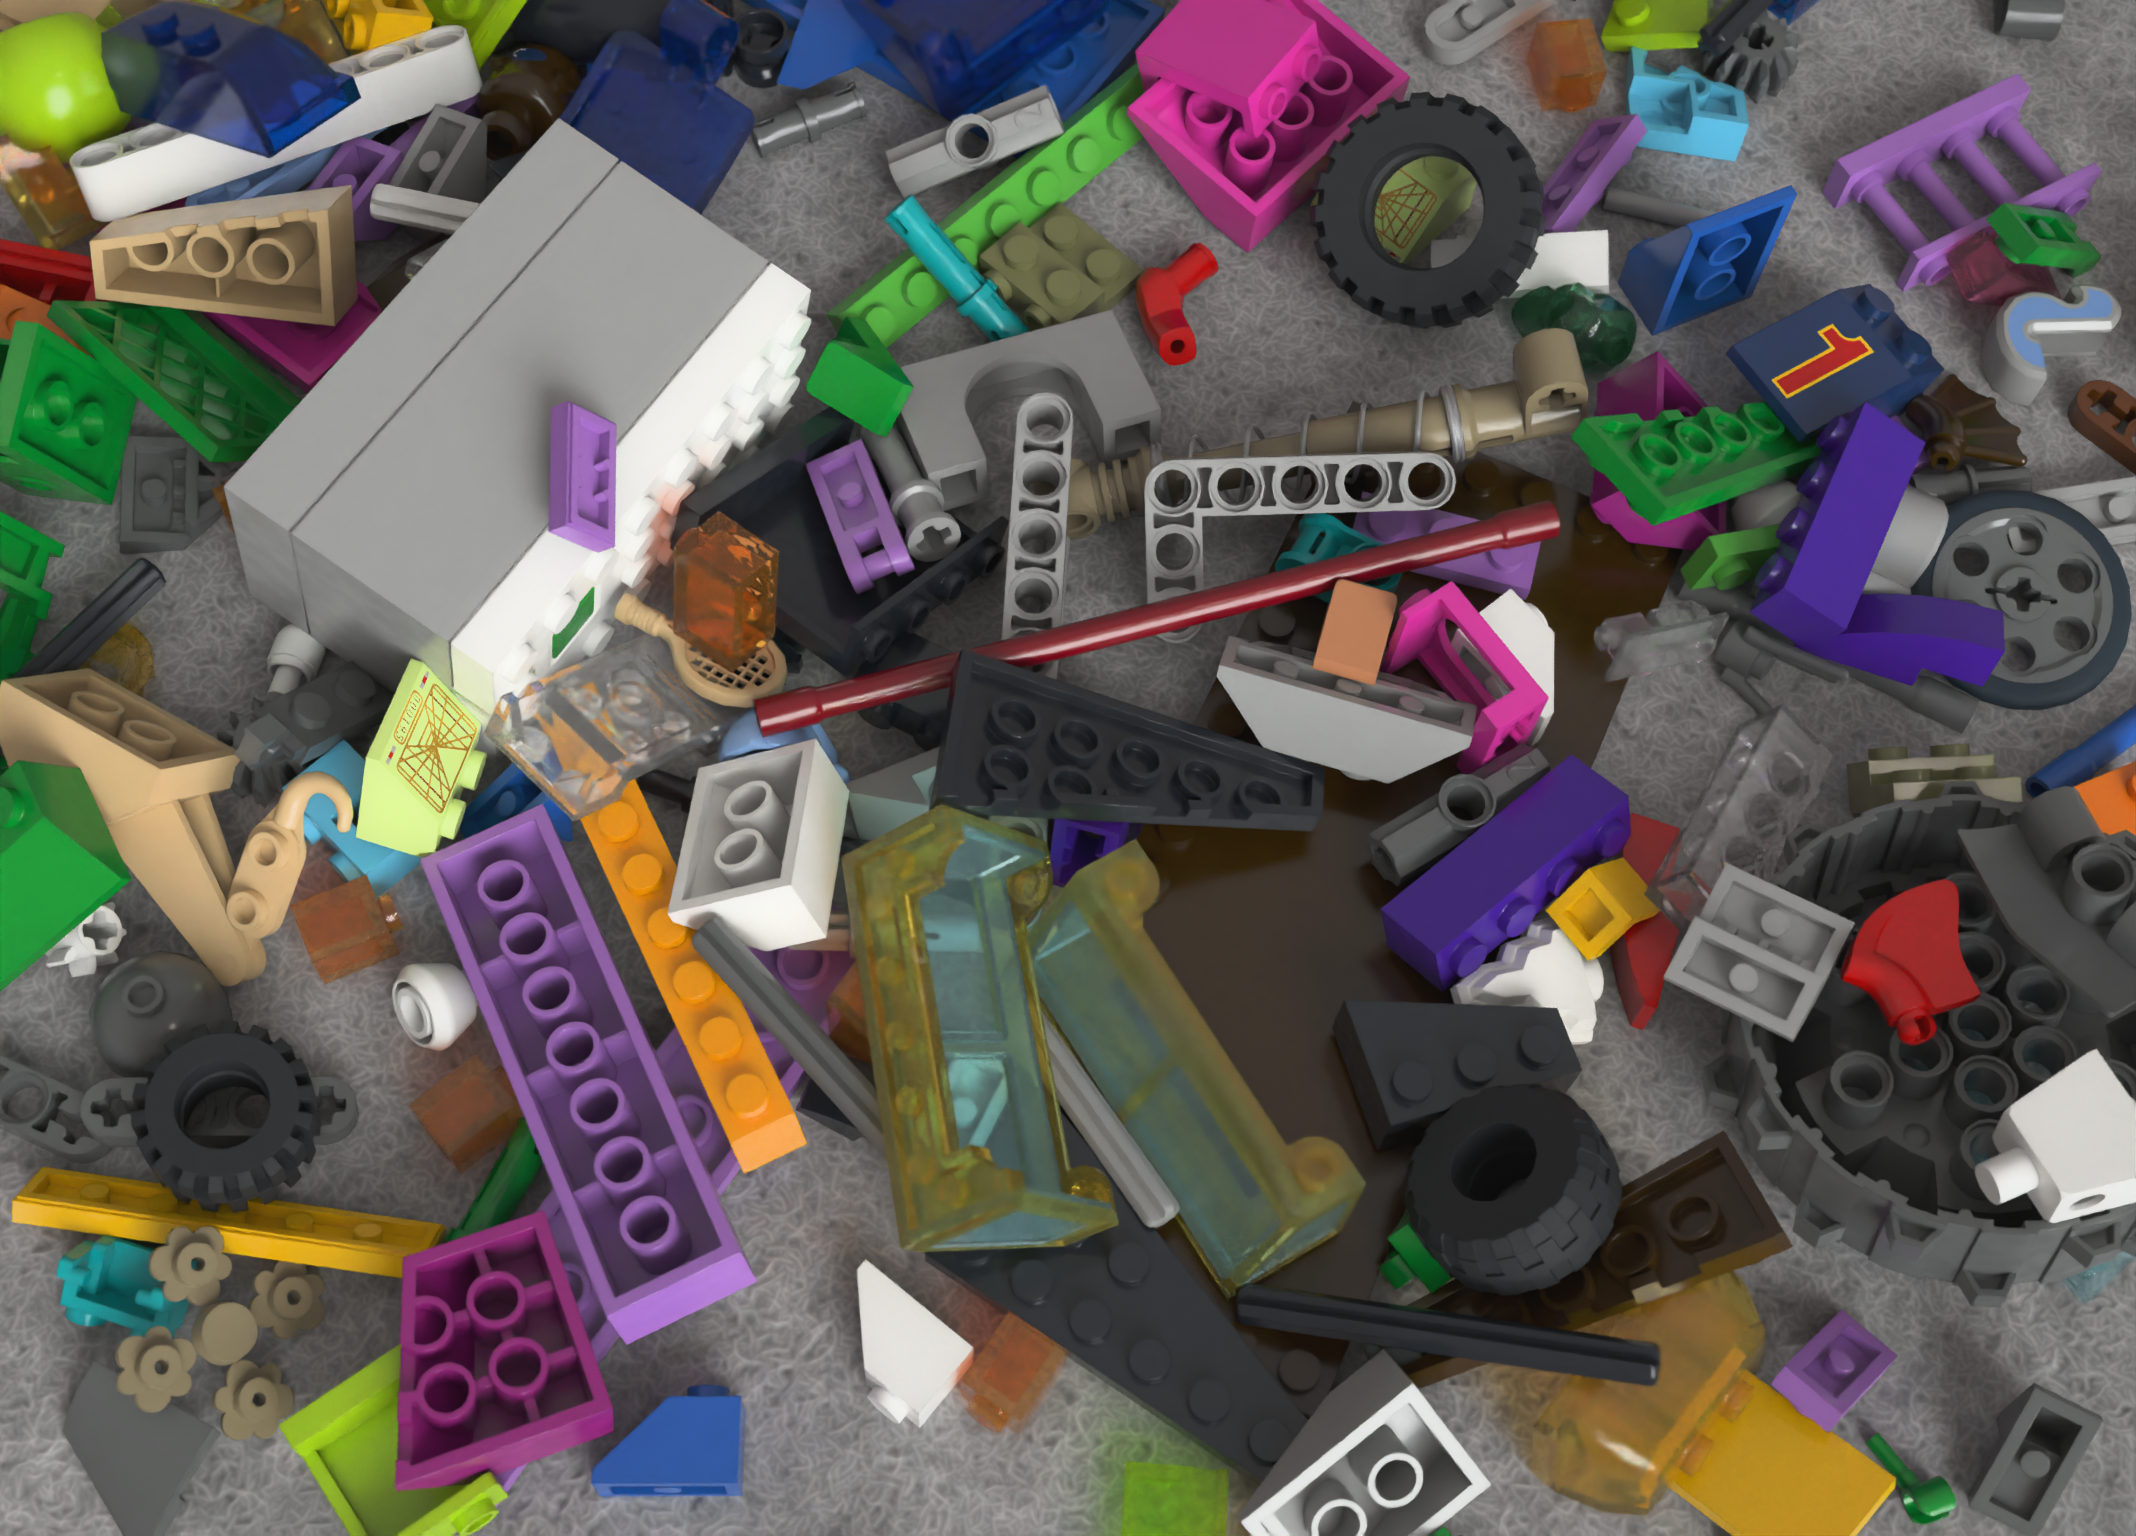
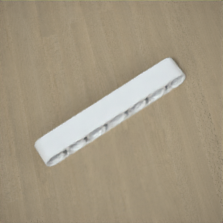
M458 25L441 26L88 145L72 155L70 166L92 218L101 222L115 221L432 112L436 104L446 107L464 101L479 93L483 84L466 29Z

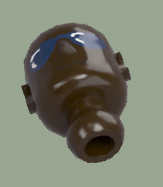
M526 43L512 49L505 57H494L491 60L493 73L480 88L476 106L480 119L487 126L486 156L490 160L495 161L530 150L558 118L572 126L581 113L586 92L582 74L572 59L560 50L546 44Z

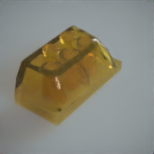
M1735 1270L1622 1312L1604 1335L1658 1344L1662 1353V1363L1657 1384L1649 1387L1572 1375L1533 1425L1534 1476L1556 1493L1601 1512L1646 1516L1653 1511L1671 1487L1672 1481L1680 1470L1692 1477L1700 1469L1714 1446V1441L1707 1437V1434L1721 1416L1732 1423L1745 1409L1755 1390L1747 1381L1763 1365L1767 1352L1765 1328L1748 1287Z

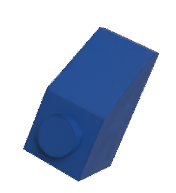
M719 1385L691 1386L687 1388V1396H668L592 1469L591 1484L600 1497L743 1496L746 1410L742 1397L730 1396V1389Z

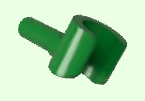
M1879 1433L1865 1443L1887 1471L1896 1477V1484L1901 1489V1501L1911 1521L1926 1525L1949 1516V1511L1956 1507V1499L1952 1489L1943 1477L1937 1476L1919 1482L1913 1471L1904 1464Z

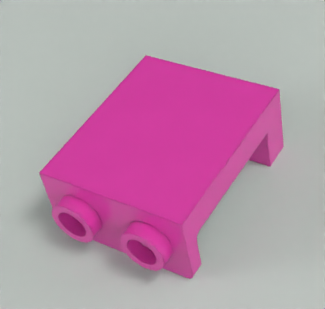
M1180 0L1135 51L1144 93L1161 78L1237 109L1242 114L1245 133L1255 138L1259 137L1272 121L1277 120L1283 114L1287 103L1305 82H1309L1315 77L1322 61L1316 21L1265 0Z

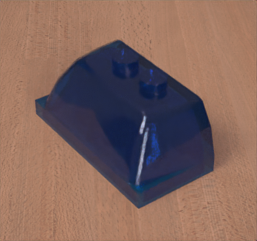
M162 0L101 32L102 60L110 87L114 92L121 112L266 158L273 157L361 99L354 77L333 70L302 40L262 21L225 8L189 0Z

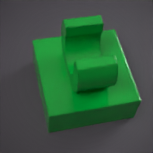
M1407 1212L1387 1238L1394 1246V1249L1388 1254L1390 1259L1381 1264L1379 1270L1395 1290L1405 1285L1417 1275L1430 1293H1432L1453 1277L1425 1249L1408 1220L1410 1217Z

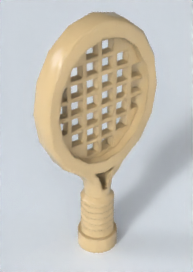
M631 593L623 595L614 612L616 620L626 625L631 624L653 637L660 636L669 644L674 670L687 687L705 699L724 706L748 708L753 707V699L781 693L786 684L788 671L785 655L774 640L755 627L736 620L718 618L678 623L669 620L666 614L644 604L639 597ZM716 637H720V638H722L723 640H722L721 642H719V641L715 640V638H716ZM704 640L705 642L700 644L698 641ZM727 642H730L734 645L732 647H729L726 644ZM711 644L716 648L712 650L708 648V646ZM693 646L698 650L693 652L690 649ZM738 648H741L744 650V652L740 653L736 650ZM723 650L726 654L723 656L719 654V651ZM704 652L708 654V657L704 658L701 654ZM751 653L755 655V657L751 659L747 655ZM731 656H734L737 658V660L733 661L729 658ZM715 658L719 660V662L716 664L712 662V659ZM762 659L766 661V663L763 665L758 661ZM697 660L701 665L697 666L693 663ZM744 661L748 665L744 667L740 665V663ZM724 664H727L730 666V668L727 670L722 666ZM708 666L712 668V670L708 672L704 670V668ZM755 667L759 669V671L755 673L751 669ZM736 669L741 673L739 675H736L735 673H733V671ZM719 672L723 674V676L719 678L715 674ZM766 673L770 676L767 679L763 677L762 674ZM747 675L752 679L748 681L744 679V677ZM729 677L734 681L732 683H729L726 681V679ZM756 681L763 683L760 686L755 685ZM740 683L745 687L743 689H740L736 686Z

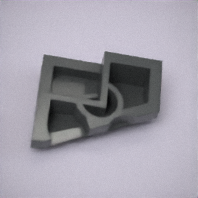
M94 1360L73 1397L64 1423L63 1433L123 1536H164L185 1503L179 1496L220 1435V1432L213 1426L170 1402L164 1409L158 1412L149 1413L142 1411L135 1404L133 1394L124 1395L116 1389L115 1378L118 1373Z

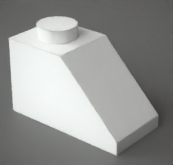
M1509 589L1479 612V614L1549 697L1527 741V744L1532 747L1541 739L1554 713L1555 632L1548 626L1546 618L1536 606L1524 602L1512 589ZM1458 628L1451 645L1494 700L1497 701L1511 692Z
M865 1259L857 1269L864 1371L866 1384L872 1388L867 1398L881 1413L893 1422L899 1424L906 1416L920 1428L971 1367L974 1358V1347Z

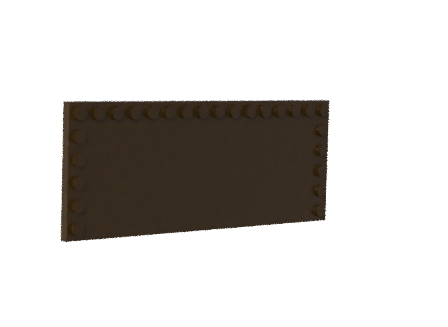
M1352 401L1347 413L1360 411L1361 404ZM1477 452L1473 459L1464 460L1463 462L1458 461L1457 463L1453 462L1450 456H1445L1443 458L1448 460L1454 469L1456 484L1450 499L1439 508H1435L1437 510L1477 520L1488 519L1499 512L1550 500L1557 510L1560 521L1559 536L1541 541L1531 589L1526 600H1523L1536 606L1546 618L1548 626L1555 632L1554 713L1541 739L1531 748L1539 749L1549 762L1551 770L1571 754L1591 768L1683 549L1627 542L1611 524H1604L1598 519L1592 509L1589 496L1483 453ZM1429 462L1420 463L1415 466L1408 477V486L1412 494L1423 498L1435 493L1440 485V472L1434 464ZM1375 470L1359 473L1353 484H1348L1344 481L1345 490L1354 499H1360L1362 491L1373 494L1377 488L1378 477ZM1316 482L1312 483L1305 499L1314 491ZM1356 512L1327 513L1340 520L1345 526L1353 529ZM1304 514L1296 515L1268 574L1277 572L1275 570V563L1283 552L1291 550L1300 534L1299 522ZM1320 532L1319 535L1324 538L1325 533ZM1411 571L1402 573L1394 593L1397 596V605L1388 638L1396 628L1400 617L1398 610L1406 600L1423 589H1428L1433 593L1451 581ZM1376 580L1364 582L1371 586H1380ZM1455 583L1478 612H1481L1503 595ZM1313 595L1249 611L1237 637L1248 640V643L1264 641L1293 646L1315 653L1329 603ZM1446 619L1445 628L1451 643L1459 627L1451 620ZM1386 642V646H1385V649H1384L1383 657H1382V660H1381L1380 668H1381V665H1382V663H1383L1384 657H1385V655H1386V652H1387V649H1388V646H1389V645L1387 644V642ZM1417 658L1392 673V675L1416 681L1445 693ZM1216 677L1193 725L1262 747L1218 677ZM1463 750L1391 783H1384L1374 779L1356 780L1346 776L1339 769L1311 761L1308 762L1325 768L1323 816L1312 832L1144 823L1048 1018L1179 1202V1212L1166 1224L1155 1230L1308 1420L1329 1394L1350 1341L1243 1325L1239 1322L1238 1315H1236L1238 1293L1242 1285L1254 1283L1368 1300L1380 1272L1379 1266L1384 1263L1391 1246L1387 1238L1405 1213L1404 1187L1408 1173L1407 1167L1416 1146L1420 1145L1424 1137L1377 1150L1332 1030V1025L1344 1000L1454 1004L1450 988L1462 977L1441 992L1388 948L1381 914L1382 907L1434 865L1401 885L1396 886L1390 880H1384L1373 865L1365 840L1371 832L1439 793L1442 784L1450 777L1463 774L1456 766ZM1449 807L1450 812L1456 818L1464 821L1474 820L1467 810L1460 807ZM1521 934L1516 937H1508L1486 956L1482 964L1495 962L1500 946L1519 939ZM1027 1060L965 1186L968 1191L971 1190L1042 1088L1083 1138L1029 1060Z

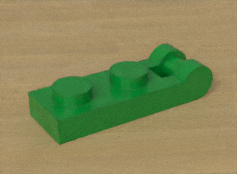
M2003 203L1986 219L1998 234L1994 239L1995 244L2008 259L2016 264L2027 263L2041 267L2065 268L2075 278L2091 270L2101 259L2102 255L2091 242L2082 241L2076 235L2077 225L2066 212Z

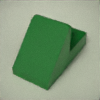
M846 316L836 337L826 344L806 383V390L812 396L873 433L885 437L888 436L914 387L867 321Z

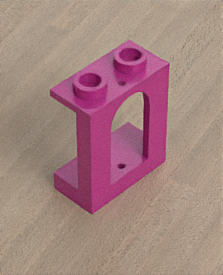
M1453 581L1433 593L1428 589H1423L1412 595L1398 610L1400 617L1394 632L1387 640L1389 646L1380 671L1392 674L1417 658L1454 701L1463 700L1477 706L1470 746L1463 750L1456 765L1463 774H1471L1521 743H1527L1549 697ZM1446 619L1451 620L1459 627L1511 692L1497 701L1494 700L1452 647L1445 628Z

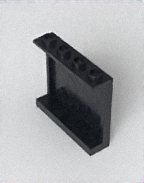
M829 406L682 500L670 549L843 676H847L868 660L870 663H873L881 658L891 642L904 631L909 634L917 631L926 621L930 612L942 603L947 606L953 604L963 593L966 586L978 576L982 578L990 576L1004 556L1005 548L1001 546V542L1009 520L1001 516L977 533L951 515L956 519L961 531L960 542L954 551L942 559L930 562L917 560L910 554L916 568L915 570L899 577L896 572L890 573L873 581L875 588L857 595L846 573L805 465L851 444L849 440L855 421ZM871 458L887 500L890 502L891 494L875 461ZM899 527V530L905 542L906 530L905 528ZM723 534H734L725 536L728 543L736 541L759 549L758 557L762 566L763 562L767 561L765 569L767 578L772 586L752 571L727 546L723 539ZM718 536L727 552L736 561L735 563L747 573L733 566L734 568L723 566L717 569ZM880 544L863 552V558L884 549V545ZM728 570L771 588V591L766 592L764 597V606L760 595L756 600L757 607L754 606L737 589L727 573L724 575L726 581L724 580L722 572Z

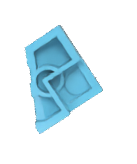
M1631 46L1626 66L1625 115L1638 114L1647 130V133L1636 147L1736 161L1749 126L1744 91L1723 82L1710 81L1702 77L1697 71L1680 65L1677 71L1669 74L1644 63L1648 53L1647 50Z

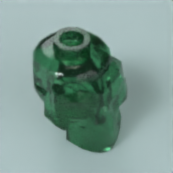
M1579 282L1557 287L1556 290L1548 285L1537 288L1522 296L1512 308L1514 326L1523 338L1533 332L1549 328L1566 329L1573 333L1582 369L1586 374H1603L1612 371L1628 358L1636 341L1637 323L1634 314L1607 293L1589 291Z

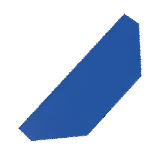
M807 0L777 84L804 90L874 59L895 0Z

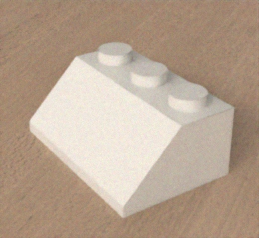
M817 739L698 768L667 913L674 923L698 930L707 921L718 917L728 925L746 946L765 952L826 938L850 791Z

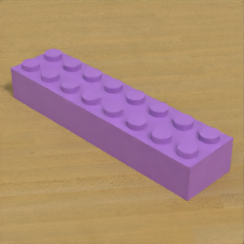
M538 805L419 859L604 1313L626 1345L757 1282L565 845L544 805Z

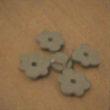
M210 1226L197 1228L193 1232L186 1227L173 1228L167 1234V1245L159 1247L151 1253L148 1260V1269L156 1280L163 1282L162 1294L166 1300L178 1302L186 1298L193 1305H206L194 1321L192 1328L193 1344L184 1338L172 1339L170 1331L163 1326H155L148 1329L144 1337L135 1335L123 1339L118 1344L115 1352L116 1362L122 1369L115 1378L116 1389L124 1395L133 1394L135 1404L142 1411L149 1413L158 1412L168 1405L171 1396L180 1397L189 1392L192 1380L187 1371L193 1367L197 1351L209 1363L229 1365L224 1374L225 1386L218 1388L212 1396L213 1407L223 1413L220 1419V1427L223 1434L231 1440H244L252 1434L259 1439L270 1438L277 1430V1419L289 1415L294 1407L295 1397L293 1391L287 1385L280 1383L282 1375L277 1365L268 1363L257 1367L250 1360L240 1359L253 1348L257 1339L258 1327H271L273 1335L281 1340L292 1338L298 1329L311 1330L316 1328L324 1316L323 1304L317 1298L323 1292V1280L316 1274H307L304 1264L278 1260L273 1265L271 1271H261L254 1276L252 1289L257 1295L250 1300L248 1308L229 1300L213 1302L220 1292L219 1280L228 1277L232 1270V1262L229 1257L221 1254L224 1248L223 1236L217 1229ZM193 1259L197 1262L196 1270H193L191 1267ZM288 1293L292 1296L291 1304L287 1301ZM156 1362H159L161 1365L159 1373L154 1369ZM254 1395H257L258 1397V1403L256 1406L253 1403Z

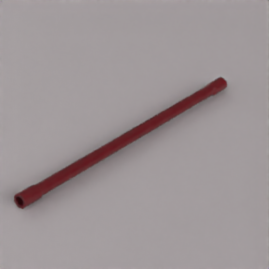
M1547 500L1499 512L1493 517L966 650L1024 669L1332 591L1338 579L1364 583L1495 549L1507 550L1555 538L1560 533L1559 516L1554 504ZM961 651L818 687L805 686L753 699V707L761 736L764 738L816 725L826 718L949 688L953 667Z

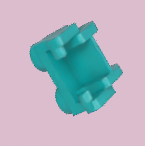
M104 1235L95 1242L85 1240L64 1254L58 1264L56 1276L65 1280L60 1305L66 1306L65 1317L79 1325L99 1326L110 1321L131 1328L129 1336L138 1335L144 1337L148 1329L155 1326H163L170 1331L173 1339L175 1330L183 1325L190 1302L186 1298L178 1302H170L164 1298L162 1294L163 1282L156 1280L148 1269V1260L154 1250L133 1243V1239ZM194 1259L191 1261L193 1270L196 1269L197 1263Z

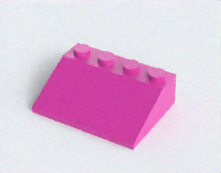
M1265 0L1316 21L1322 61L1315 77L1311 81L1304 83L1287 103L1283 114L1277 120L1272 121L1259 137L1255 138L1245 133L1242 114L1237 109L1163 78L1157 81L1127 108L1128 117L1205 218L1246 253H1249L1315 192L1312 187L1317 171L1325 173L1331 160L1325 153L1334 139L1342 143L1352 132L1347 125L1360 114L1365 118L1379 112L1377 104L1394 97L1399 103L1403 102L1410 76L1318 0Z

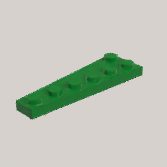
M1764 402L1742 404L1735 413L1721 411L1718 406L1702 407L1696 416L1684 417L1678 409L1661 411L1655 420L1643 421L1637 413L1588 417L1582 420L1570 436L1584 451L1589 464L1597 471L1605 474L1626 497L1629 507L1637 515L1645 518L1652 526L1804 473L1817 460L1821 448L1816 445L1818 438L1798 442L1768 404Z

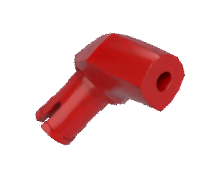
M1193 243L1189 246L1188 250L1163 269L1159 267L1146 268L1140 274L1135 284L1136 305L1145 335L1162 360L1170 366L1182 365L1196 358L1195 336L1183 312L1184 296L1218 272L1216 258L1202 243Z

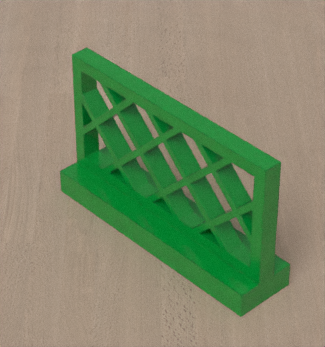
M53 300L46 315L210 463L247 461L301 402L298 397L199 311L126 302Z

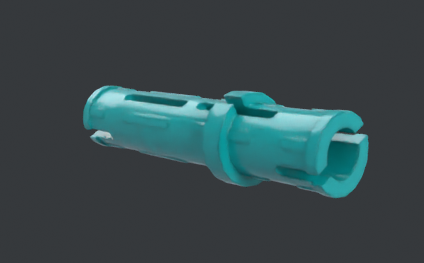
M912 193L899 202L883 218L886 224L902 238L935 279L949 292V295L957 303L955 306L956 311L963 318L968 315L975 325L988 337L990 342L1029 332L1028 327L1021 322L995 292L998 288L995 282L990 277L984 279L964 257V254L924 211L925 209L919 204Z

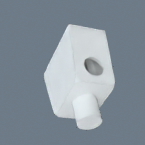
M2092 1050L2006 1109L1992 1135L1994 1145L2000 1154L1975 1166L1978 1184L1985 1196L1993 1204L1999 1205L2023 1193H2027L2043 1219L2052 1223L2136 1202V1105L2098 1050Z

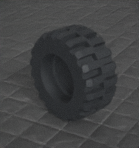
M1430 92L1411 93L1410 100L1399 103L1393 97L1378 103L1377 109L1379 112L1369 118H1365L1360 114L1347 125L1352 132L1342 143L1334 139L1325 153L1331 159L1325 173L1319 171L1316 173L1312 189L1319 194L1317 205L1310 206V225L1317 228L1319 239L1314 241V245L1319 259L1327 263L1330 269L1329 277L1339 289L1345 291L1352 298L1353 302L1365 310L1393 323L1397 322L1409 327L1428 329V326L1448 328L1462 325V320L1472 316L1480 318L1494 310L1492 304L1502 296L1507 298L1511 296L1520 286L1517 280L1525 268L1531 270L1538 255L1535 247L1538 237L1544 236L1546 218L1542 215V202L1546 200L1543 183L1539 180L1535 170L1536 164L1529 151L1514 132L1494 113L1482 105L1477 107L1468 103L1464 97L1447 93L1444 98L1434 97ZM1424 157H1443L1464 166L1477 181L1484 206L1482 223L1471 245L1452 262L1429 269L1410 267L1395 260L1380 243L1375 230L1377 201L1388 180L1403 166Z

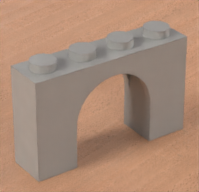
M1112 310L1080 317L1068 322L900 367L914 387L896 422L923 478L934 482L940 488L945 501L944 511L990 498L987 457L972 425L984 410L1008 398L1048 392L1066 400L1070 408L1084 422L1102 462H1105L1106 465L1113 464L1112 460L1115 459L1124 461L1127 460V457L1135 456L1142 446H1150L1151 443L1156 445L1157 442L1161 444V408Z

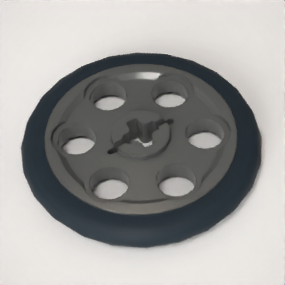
M1991 490L1966 496L1947 506L1949 520L1944 537L1928 567L1911 587V594L1963 601L2003 611L2004 641L2019 644L2028 655V666L2025 671L2016 672L2006 667L2000 658L1983 687L1946 675L1943 676L1952 685L1980 701L2017 710H2044L2069 704L2094 690L2115 668L2127 644L2132 618L2130 586L2121 560L2105 535L2080 512L2057 499L2030 491ZM2019 527L2032 535L2036 542V550L2033 555L2023 556L2011 549L2007 540L2010 528ZM1969 548L1980 557L1982 562L1980 575L1967 576L1956 568L1953 561L1955 549ZM2060 565H2073L2082 572L2085 578V589L2083 592L2074 593L2063 588L2057 576ZM2014 587L2019 588L2020 598L2029 600V604L2021 611L2017 610L2016 600L2006 597V594ZM2056 622H2069L2080 631L2082 645L2079 650H2067L2057 643L2054 636Z

